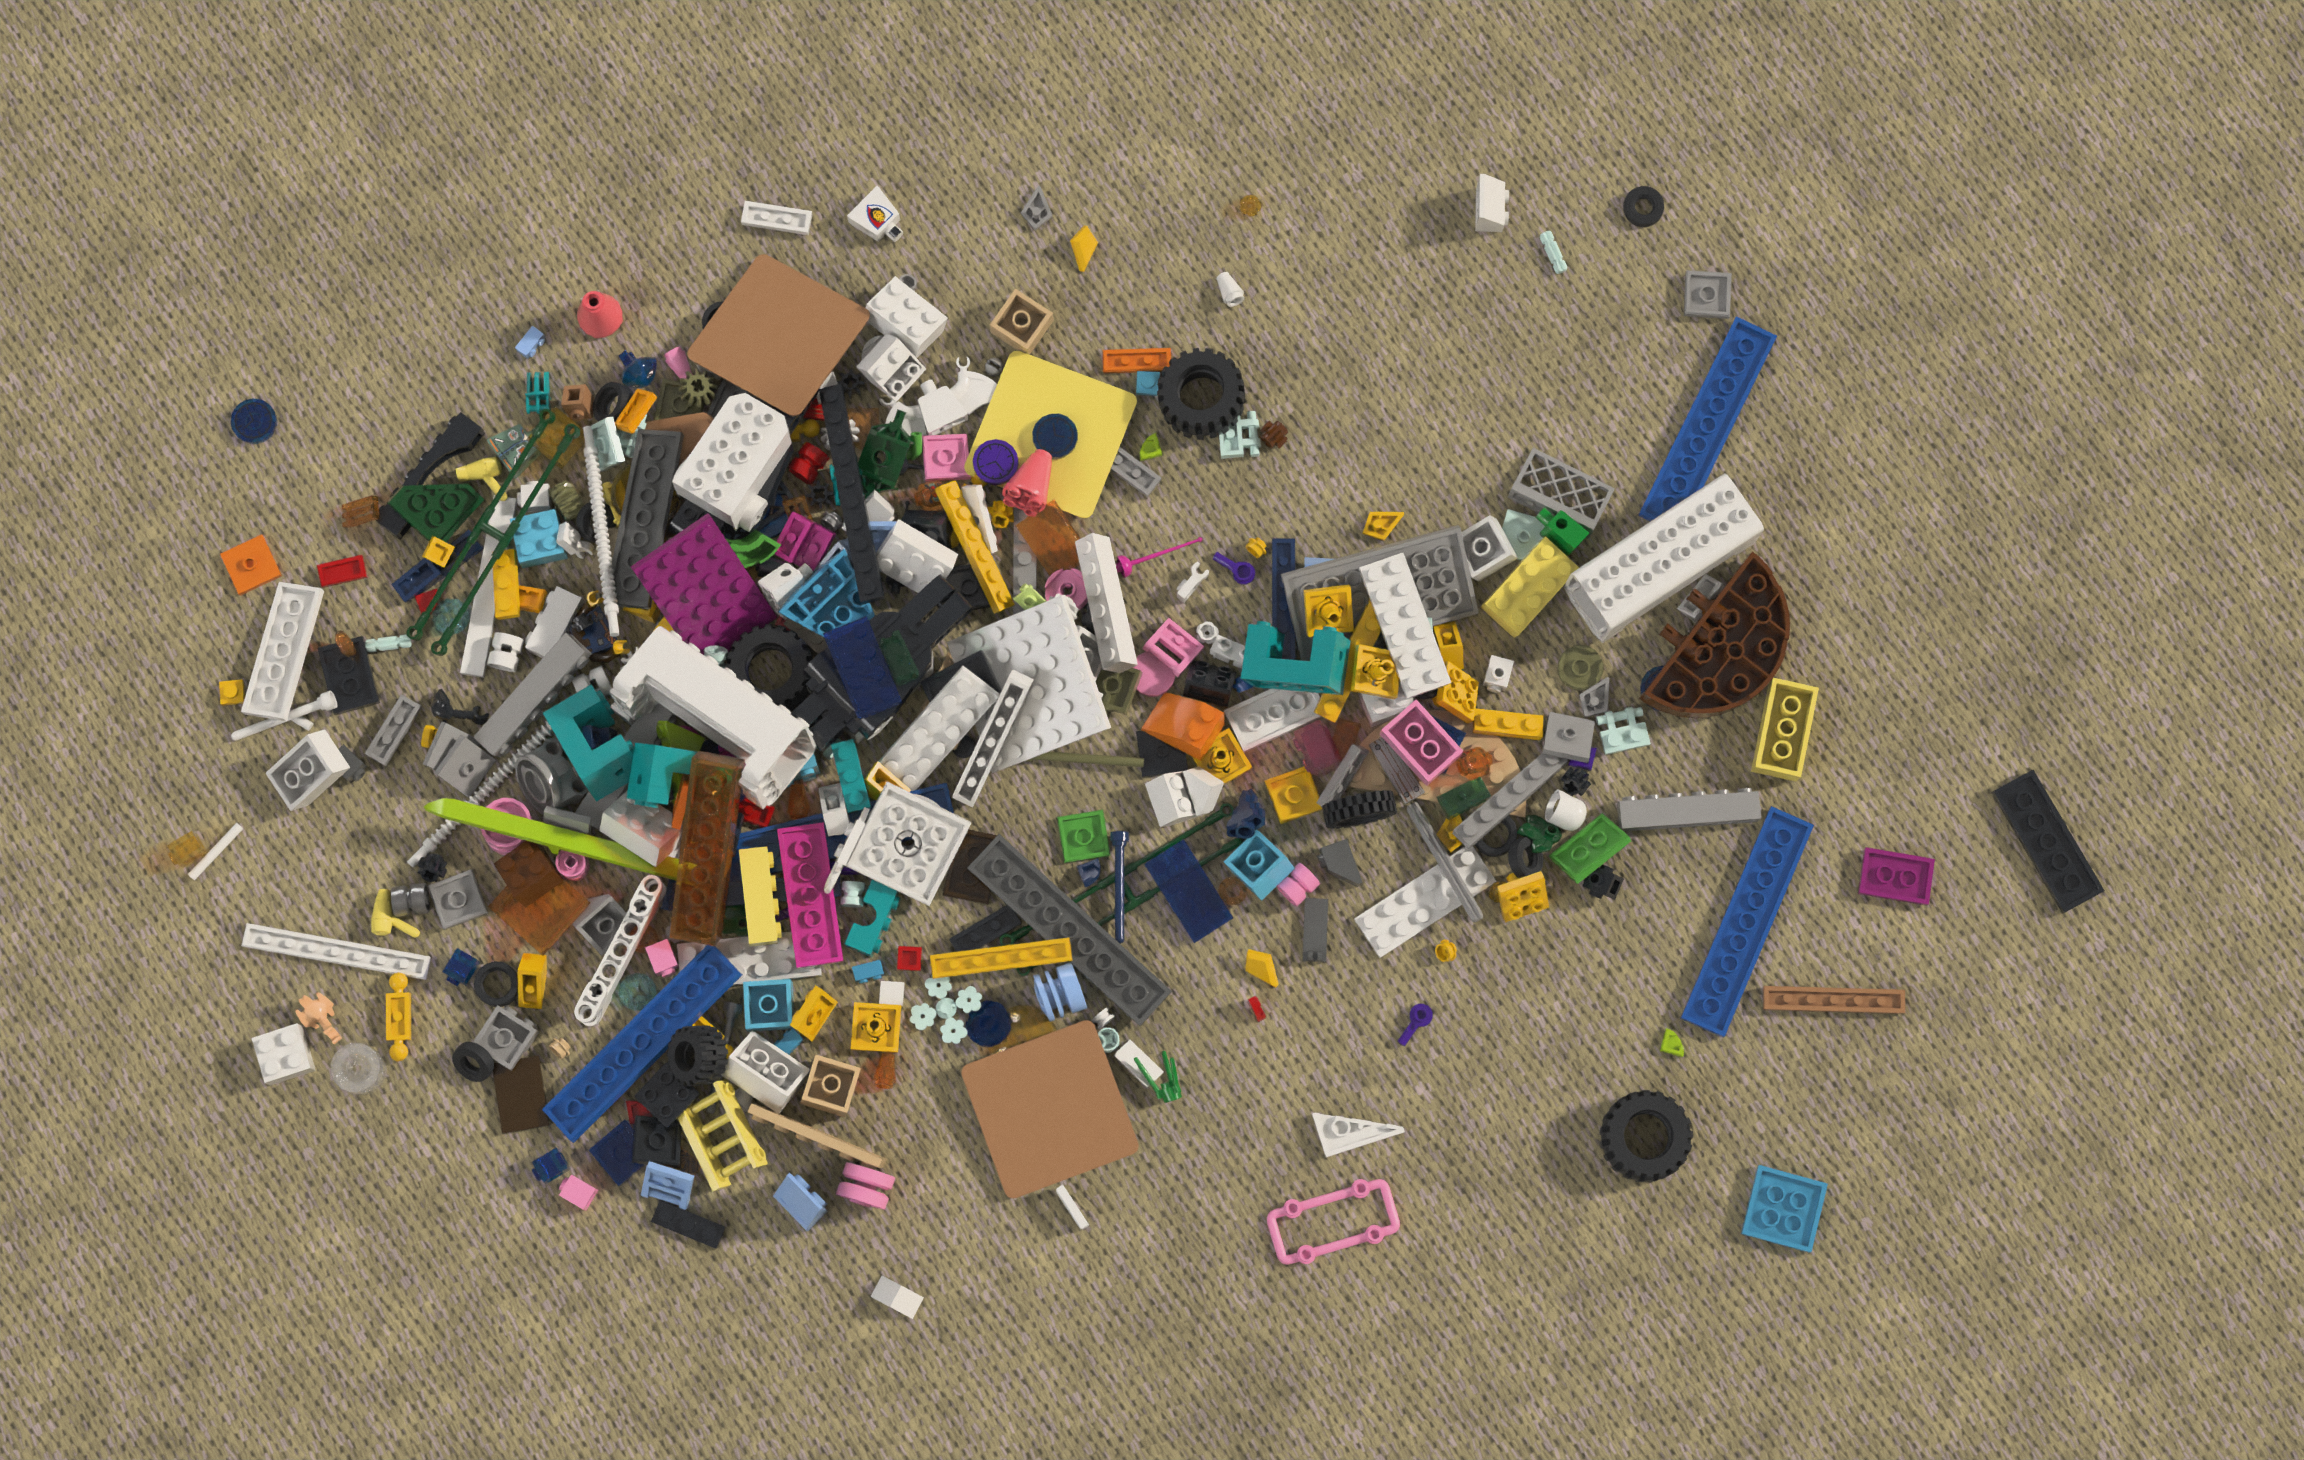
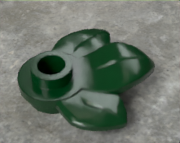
M1527 815L1525 817L1527 823L1522 824L1517 831L1519 835L1533 840V853L1550 851L1552 845L1559 842L1562 837V832L1558 826L1547 823L1542 817L1537 815Z
M745 905L722 907L723 916L713 920L714 927L723 934L735 933L737 936L747 937V925L740 927L742 922H747Z

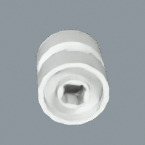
M496 632L492 642L494 651L489 653L487 665L499 670L516 672L519 663L517 654L522 652L524 640L514 635ZM501 648L509 649L511 653L501 651Z
M602 665L590 670L589 675L583 673L575 676L572 680L576 692L591 685L590 682L596 680L599 686L595 691L601 690L605 697L610 695V690L612 689Z

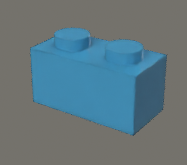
M881 960L852 967L855 981L859 982V984L867 983L868 979L872 978L873 980L882 979L884 975Z
M792 1028L791 1030L788 1029L783 1034L784 1037L781 1040L778 1039L773 1045L789 1055L804 1039Z

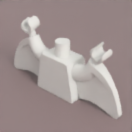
M958 357L956 364L960 368V372H958V381L952 388L949 389L947 386H943L937 389L933 380H928L920 385L925 395L918 399V405L905 406L899 401L894 402L892 399L890 403L884 402L881 398L879 401L883 406L892 407L885 424L890 423V421L893 422L897 409L907 412L902 428L910 437L912 432H921L922 436H926V430L928 435H938L967 421L968 415L979 407L989 404L997 383L980 373L967 371L970 359L967 357V365L963 367L959 365Z

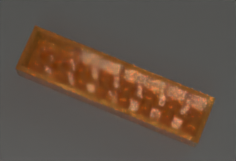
M698 751L692 757L669 938L716 946L722 938L741 786L738 784V781L742 777L745 759Z

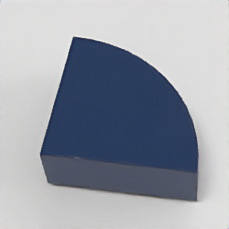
M1098 858L1077 866L1085 888L1092 885L1100 875L1101 865Z

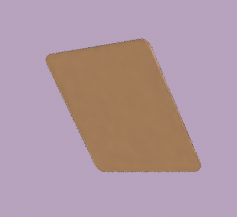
M762 254L756 257L690 346L687 355L692 362L788 415L797 416L802 413L868 322L870 313L863 306L778 260Z
M1081 1021L969 1063L962 1069L961 1074L1004 1192L1009 1198L1021 1197L1130 1156L1138 1150L1139 1144L1096 1027L1091 1021Z

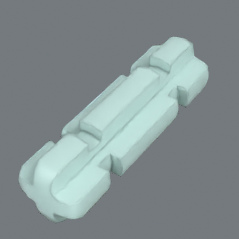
M1543 232L1540 235V240L1543 245L1545 244L1544 249L1551 264H1554L1555 273L1561 274L1567 270L1565 260H1562L1563 256L1556 241H1553L1554 236L1552 232Z
M407 635L378 638V640L368 639L365 641L367 652H377L378 649L385 651L399 649V647L407 648L412 645V641Z

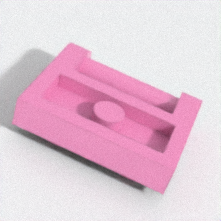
M1168 618L1142 649L1147 653L1153 654L1173 670V674L1179 678L1201 653L1204 645ZM1159 641L1183 661L1180 664L1177 663L1155 644Z

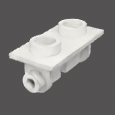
M1217 635L1210 649V654L1214 655L1213 658L1226 663L1233 660V666L1242 669L1245 646Z

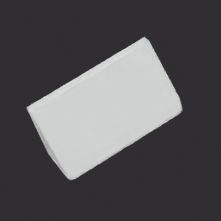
M1705 574L1694 588L1708 599L1714 600L1724 585ZM1686 598L1677 608L1695 623L1703 615L1701 614L1702 611L1687 601Z
M1131 1040L1114 1054V1057L1147 1089L1151 1085L1138 1068L1134 1058L1137 1057L1154 1082L1164 1072Z

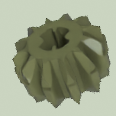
M696 368L694 375L687 371V379L680 378V383L683 386L678 387V392L684 393L681 396L682 401L689 399L688 406L691 407L694 402H697V408H701L702 401L708 406L710 405L709 398L715 399L716 394L712 391L717 390V385L712 384L715 381L714 376L707 378L708 371L704 370L702 375H699V370ZM694 385L695 387L701 385L702 391L699 389V392H695Z
M564 481L556 484L554 488L549 490L550 498L562 518L566 521L575 520L584 504L572 484Z

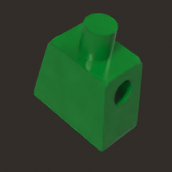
M1544 507L1535 517L1545 526L1539 533L1542 538L1547 537L1567 557L1589 534L1586 529L1562 510L1554 516Z

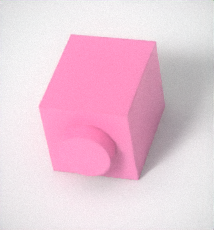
M668 939L645 947L657 976L662 975L665 978L676 973L675 969L679 968V964Z
M573 1175L569 1178L566 1177L559 1187V1190H561L559 1196L585 1211L598 1192L596 1188Z

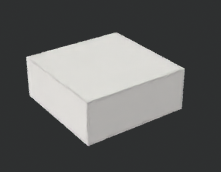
M881 981L879 1004L901 1005L903 1007L905 983Z

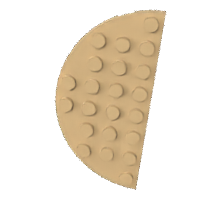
M1426 710L1463 750L1461 757L1428 786L1414 773L1425 791L1423 795L1416 798L1417 800L1477 810L1521 772L1514 756L1498 736L1473 733V722L1467 724L1449 711ZM1393 719L1376 728L1359 745L1369 750V753L1348 785V788L1371 792L1391 790L1394 796H1399L1369 747L1370 743L1381 738V730ZM1471 755L1475 756L1474 764L1467 765L1466 757H1470L1472 761ZM1462 760H1463V761H1464V767L1461 769L1460 763H1461ZM1526 800L1508 816L1525 818Z

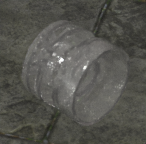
M350 1043L341 1047L334 1054L331 1062V1075L334 1082L341 1089L357 1096L370 1095L384 1084L387 1077V1064L384 1057L377 1050L362 1043ZM359 1065L362 1067L361 1071L355 1072L352 1070L353 1066Z

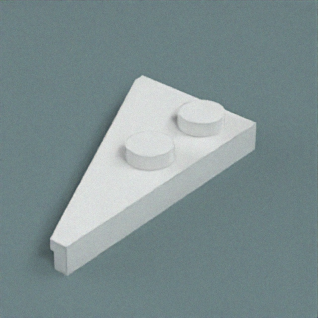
M1312 1113L1326 1158L1405 1132L1403 1127L1392 1124Z

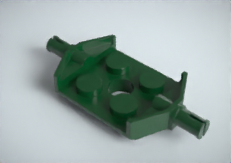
M897 409L893 422L890 421L888 424L871 426L858 461L861 481L867 491L865 499L874 490L878 493L898 490L895 486L911 444H915L904 428H902L907 412ZM884 451L886 459L883 463L879 464L877 455L879 452Z

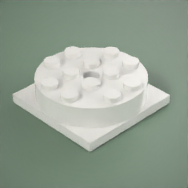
M886 782L873 809L866 817L864 822L866 824L845 866L930 906L971 822L941 808L927 797L912 794ZM912 835L914 843L910 846H904L901 843V839L911 837Z

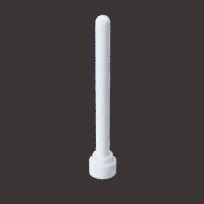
M324 692L320 694L316 701L290 710L287 721L319 709L330 711L337 708V701L333 692ZM266 719L234 731L231 734V738L235 741L287 721Z

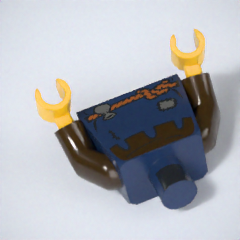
M596 590L588 593L587 601L574 617L576 618L584 612L587 616L592 614L593 617L591 619L594 623L580 632L576 628L573 629L572 626L569 629L572 635L592 653L588 659L592 662L609 663L621 654H628L630 649L622 648L627 640H618L617 637L610 636L608 620L600 606L596 607L597 604L603 603L605 599L603 597L596 599V594L599 592Z

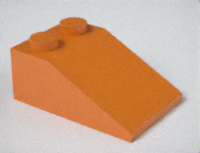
M1165 692L1141 730L1202 761L1225 725L1224 712L1204 702Z

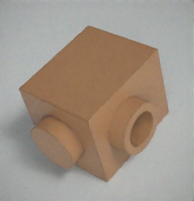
M586 384L564 386L561 406L571 420L593 418V402L595 398Z

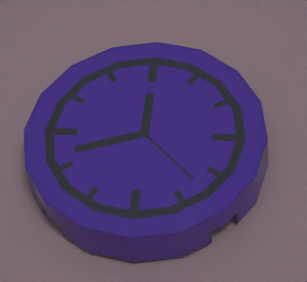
M998 439L988 440L981 444L973 457L974 472L978 478L994 486L1007 483L1017 472L1019 465L1018 456L1013 446L1006 441Z

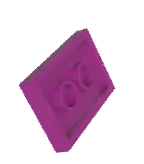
M1865 847L1858 894L1927 906L1930 900L1935 859Z

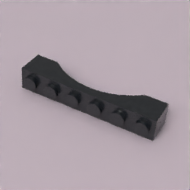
M461 412L457 416H453L449 420L448 428L443 434L440 433L434 439L433 447L429 452L426 451L422 454L418 466L406 474L405 482L402 486L423 485L428 476L446 460L472 451L485 434L482 427ZM399 487L392 492L390 498L397 492ZM388 504L381 506L376 513L375 521L378 525L399 540L411 528V525Z

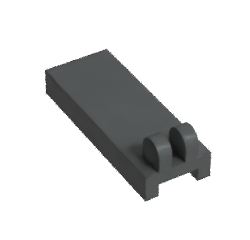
M1305 898L1303 962H1326L1328 899Z

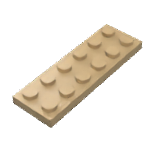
M751 1103L748 1109V1113L753 1114L751 1119L763 1124L772 1122L774 1123V1129L784 1133H790L791 1130L796 1133V1138L810 1143L814 1140L818 1142L817 1147L829 1152H833V1149L840 1151V1157L850 1161H854L855 1158L862 1161L861 1166L873 1170H876L877 1167L883 1168L887 1160L884 1157L785 1115L778 1114L759 1104Z

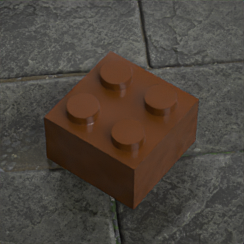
M524 841L494 863L513 897L525 908L564 881L541 844Z

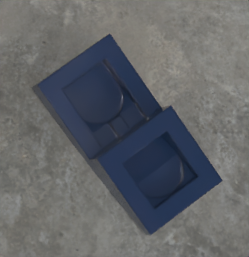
M582 726L583 736L592 751L618 736L617 730L609 727Z

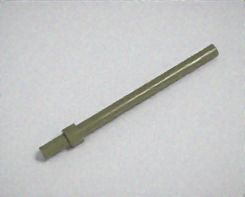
M1048 752L1026 761L1045 760L1144 767V758Z

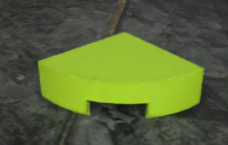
M1156 433L1150 435L1142 444L1140 462L1162 456Z
M1666 1028L1660 1051L1683 1057L1684 1047L1680 1038L1674 1031Z

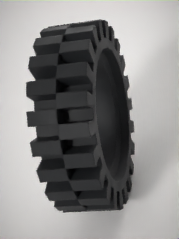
M1391 790L1370 791L1364 794L1358 793L1354 796L1349 795L1346 798L1332 800L1322 806L1326 827L1330 829L1348 828L1350 826L1368 824L1369 822H1377L1378 820L1392 817V815L1397 813L1394 794Z

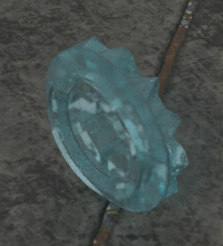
M448 598L438 602L433 610L432 621L441 633H444L445 629L454 620L451 619L450 622H447V618L442 613H450L453 609L454 615H457L463 602L458 599ZM468 608L454 629V634L460 633L468 625Z
M634 973L626 976L622 983H620L618 994L624 1006L631 1010L640 1011L656 996V986L649 976ZM641 983V990L647 995H638L634 999V993L628 988H637Z

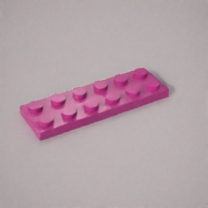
M824 822L777 829L796 967L804 968L843 962L833 889L829 894L824 892L825 883L831 872Z

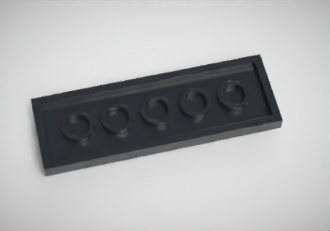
M2034 770L1991 792L2062 914L2105 891Z

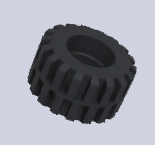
M708 1025L685 1026L676 1030V1034L671 1036V1042L668 1043L667 1063L668 1067L671 1068V1075L675 1076L677 1082L684 1086L713 1084L722 1078L721 1074L725 1073V1065L728 1063V1049L725 1047L726 1041L722 1039L723 1035L721 1032H717L715 1027Z

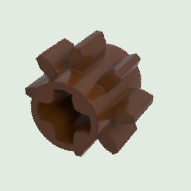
M1269 420L1260 430L1263 433L1260 436L1262 442L1271 449L1275 445L1280 449L1288 440L1286 437L1288 430L1279 421H1275L1272 424Z

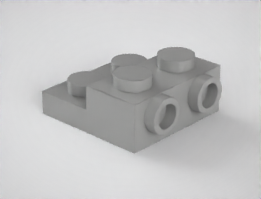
M497 1005L473 1042L481 1045L489 1052L492 1059L512 1071L523 1053L527 1052L539 1031L535 1029L537 1024L526 1017L523 1021L516 1017L518 1012L506 1005L503 1009Z

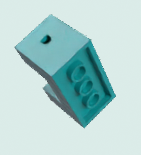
M1257 621V624H1248L1241 672L1242 680L1255 688L1343 695L1351 642L1343 636L1344 633L1337 632L1336 628L1324 626L1323 630L1315 629L1310 661L1282 659L1285 635L1279 632L1278 628L1270 626L1271 623Z
M591 684L543 712L582 782L597 802L629 783L634 746L630 739L625 741L620 734L593 751L591 750L583 736L582 726L592 725L597 728H607L615 724L611 716L615 712L611 709L601 690L596 692Z
M635 743L627 799L635 800L634 805L659 808V804L668 805L673 772L695 775L690 808L698 809V814L722 817L723 813L731 814L740 758Z

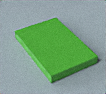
M1602 813L1551 853L1549 858L1575 883L1579 884L1629 844L1631 839Z

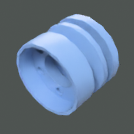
M1071 962L1056 967L1058 977L1056 979L1052 978L1048 970L1045 971L1047 979L1045 983H1042L1039 974L1033 975L1034 990L1039 1005L1048 1017L1049 1022L1055 1020L1052 1010L1056 1008L1061 1018L1064 1017L1063 1006L1068 1005L1073 1014L1087 1009Z

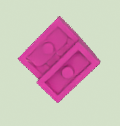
M792 512L777 540L781 546L775 554L799 567L806 563L814 571L825 557L836 533L796 512Z

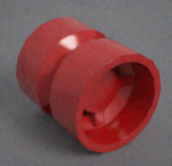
M804 442L798 451L799 457L793 458L787 469L803 482L812 485L819 475L817 470L823 469L830 458L818 447L809 442Z

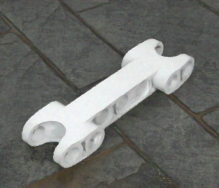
M648 875L641 881L630 901V908L596 973L586 985L575 1007L576 1018L586 1026L592 1027L601 1021L611 1002L612 994L648 925L656 916L666 897V886L657 876ZM657 884L658 888L656 891L650 892V888ZM641 907H642V908H646V910H645V911H643V910L640 911V908H641ZM637 925L638 930L635 935L629 936L626 934L628 926ZM621 945L626 946V954L622 957L616 956V948ZM609 966H613L616 969L615 975L611 978H607L604 975L605 969ZM601 991L602 994L597 995L596 992ZM592 1009L591 1016L584 1019L585 1012Z

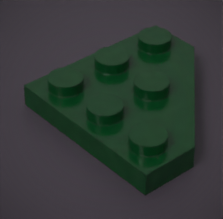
M469 484L401 486L387 501V504L428 542L432 536L447 542L484 501V498Z

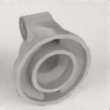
M555 738L547 739L541 747L518 758L515 765L516 778L522 793L531 806L543 815L546 806L562 809L569 804H578L588 792L581 778L574 775L568 761L561 756L563 747L559 740ZM547 750L551 751L554 755L549 754Z

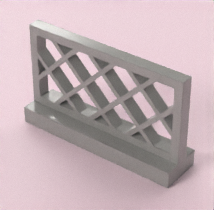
M1533 448L1514 482L1508 498L1537 513L1544 507L1554 516L1562 510L1589 532L1587 538H1590L1615 488ZM1536 456L1542 459L1545 467L1534 470L1531 462L1533 457ZM1560 468L1564 471L1565 477L1555 480L1551 470ZM1547 471L1550 481L1540 484L1536 474ZM1532 475L1535 485L1528 487L1520 482L1523 477ZM1580 478L1584 480L1586 487L1575 490L1572 480ZM1567 481L1571 491L1560 494L1557 484ZM1552 485L1556 496H1545L1542 488ZM1600 488L1608 493L1605 498L1596 500L1592 490ZM1588 492L1591 502L1580 504L1577 494ZM1573 496L1576 506L1570 508L1565 506L1562 498ZM1594 507L1596 512L1594 520L1585 516L1584 508Z

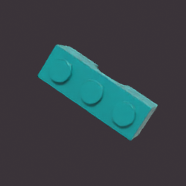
M854 739L831 744L848 813L861 811L864 807L871 808Z
M871 880L863 902L876 910V919L868 926L853 923L845 942L847 948L870 957L873 956L874 952L878 954L883 943L880 940L882 932H887L892 922V919L889 918L892 909L897 910L901 897H898V891L875 880Z

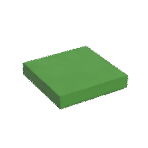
M1103 810L1057 817L1064 863L1111 856Z

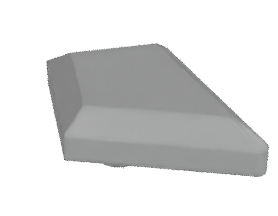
M1041 186L1036 188L1021 211V215L1035 231L1053 217Z
M1609 677L1579 694L1584 717L1608 711Z

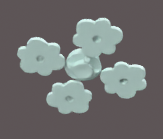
M950 977L928 978L925 981V987L929 989L928 994L932 997L936 995L941 1000L937 1003L936 1010L929 1008V1005L923 1003L921 1006H913L910 1022L915 1024L918 1030H924L927 1026L931 1027L934 1024L933 1019L938 1014L939 1017L946 1019L945 1025L940 1028V1031L943 1033L942 1040L945 1043L953 1042L958 1044L961 1041L960 1038L967 1036V1030L963 1027L964 1022L962 1020L956 1021L951 1017L955 1015L957 1007L963 1009L965 1013H970L971 1010L978 1011L981 1008L980 1000L982 995L977 993L975 987L968 986L965 990L958 992L959 998L954 1002L950 998H945L947 991H950L952 985L949 983Z

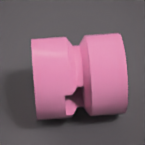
M561 850L556 857L555 864L557 870L570 881L582 880L590 870L589 859L586 856Z
M1301 863L1294 867L1295 869L1290 873V878H1284L1276 886L1281 894L1296 907L1304 901L1306 892L1312 893L1320 885V882L1313 873Z

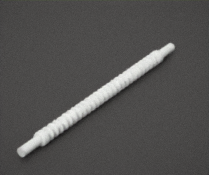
M585 426L583 431L586 447L583 451L584 457H586L585 462L587 463L585 466L587 468L586 473L588 474L587 479L589 480L588 486H590L589 492H591L589 496L592 498L590 503L593 510L592 520L594 521L593 526L596 533L595 539H597L595 543L598 545L596 550L599 551L597 556L600 557L598 562L601 569L599 573L602 575L600 580L603 581L601 586L604 593L602 597L605 599L603 601V604H605L604 612L608 616L610 636L616 637L619 635L617 620L619 607L616 604L618 600L615 593L616 587H614L615 581L613 579L615 577L613 575L614 570L612 569L613 564L611 563L612 557H610L611 551H609L611 547L608 545L610 540L607 539L609 534L606 533L608 532L607 522L605 521L607 517L605 516L606 510H604L605 504L603 503V487L600 486L602 481L599 474L601 471L599 469L600 464L598 463L599 458L597 457L598 448L594 445L591 426Z
M545 721V726H540L541 730H536V735H531V740H526L527 744L521 745L522 749L518 748L516 754L512 753L513 757L511 759L507 758V763H502V768L498 767L499 771L497 773L493 772L494 776L492 778L488 777V782H483V787L479 786L480 790L478 792L474 791L475 795L473 797L469 796V801L465 800L464 802L479 806L481 801L485 802L484 798L486 796L490 797L489 793L494 792L495 787L499 788L498 784L500 782L504 783L503 779L505 777L509 778V773H514L513 769L517 759L533 749H537L536 746L538 744L542 745V740H547V735H552L551 731L553 730L548 721ZM446 819V824H441V829H436V834L432 833L430 839L426 838L423 841V846L407 863L414 868L421 857L424 858L429 852L433 853L438 848L437 844H442L441 840H446V835H451V830H456L455 826L461 825V823Z

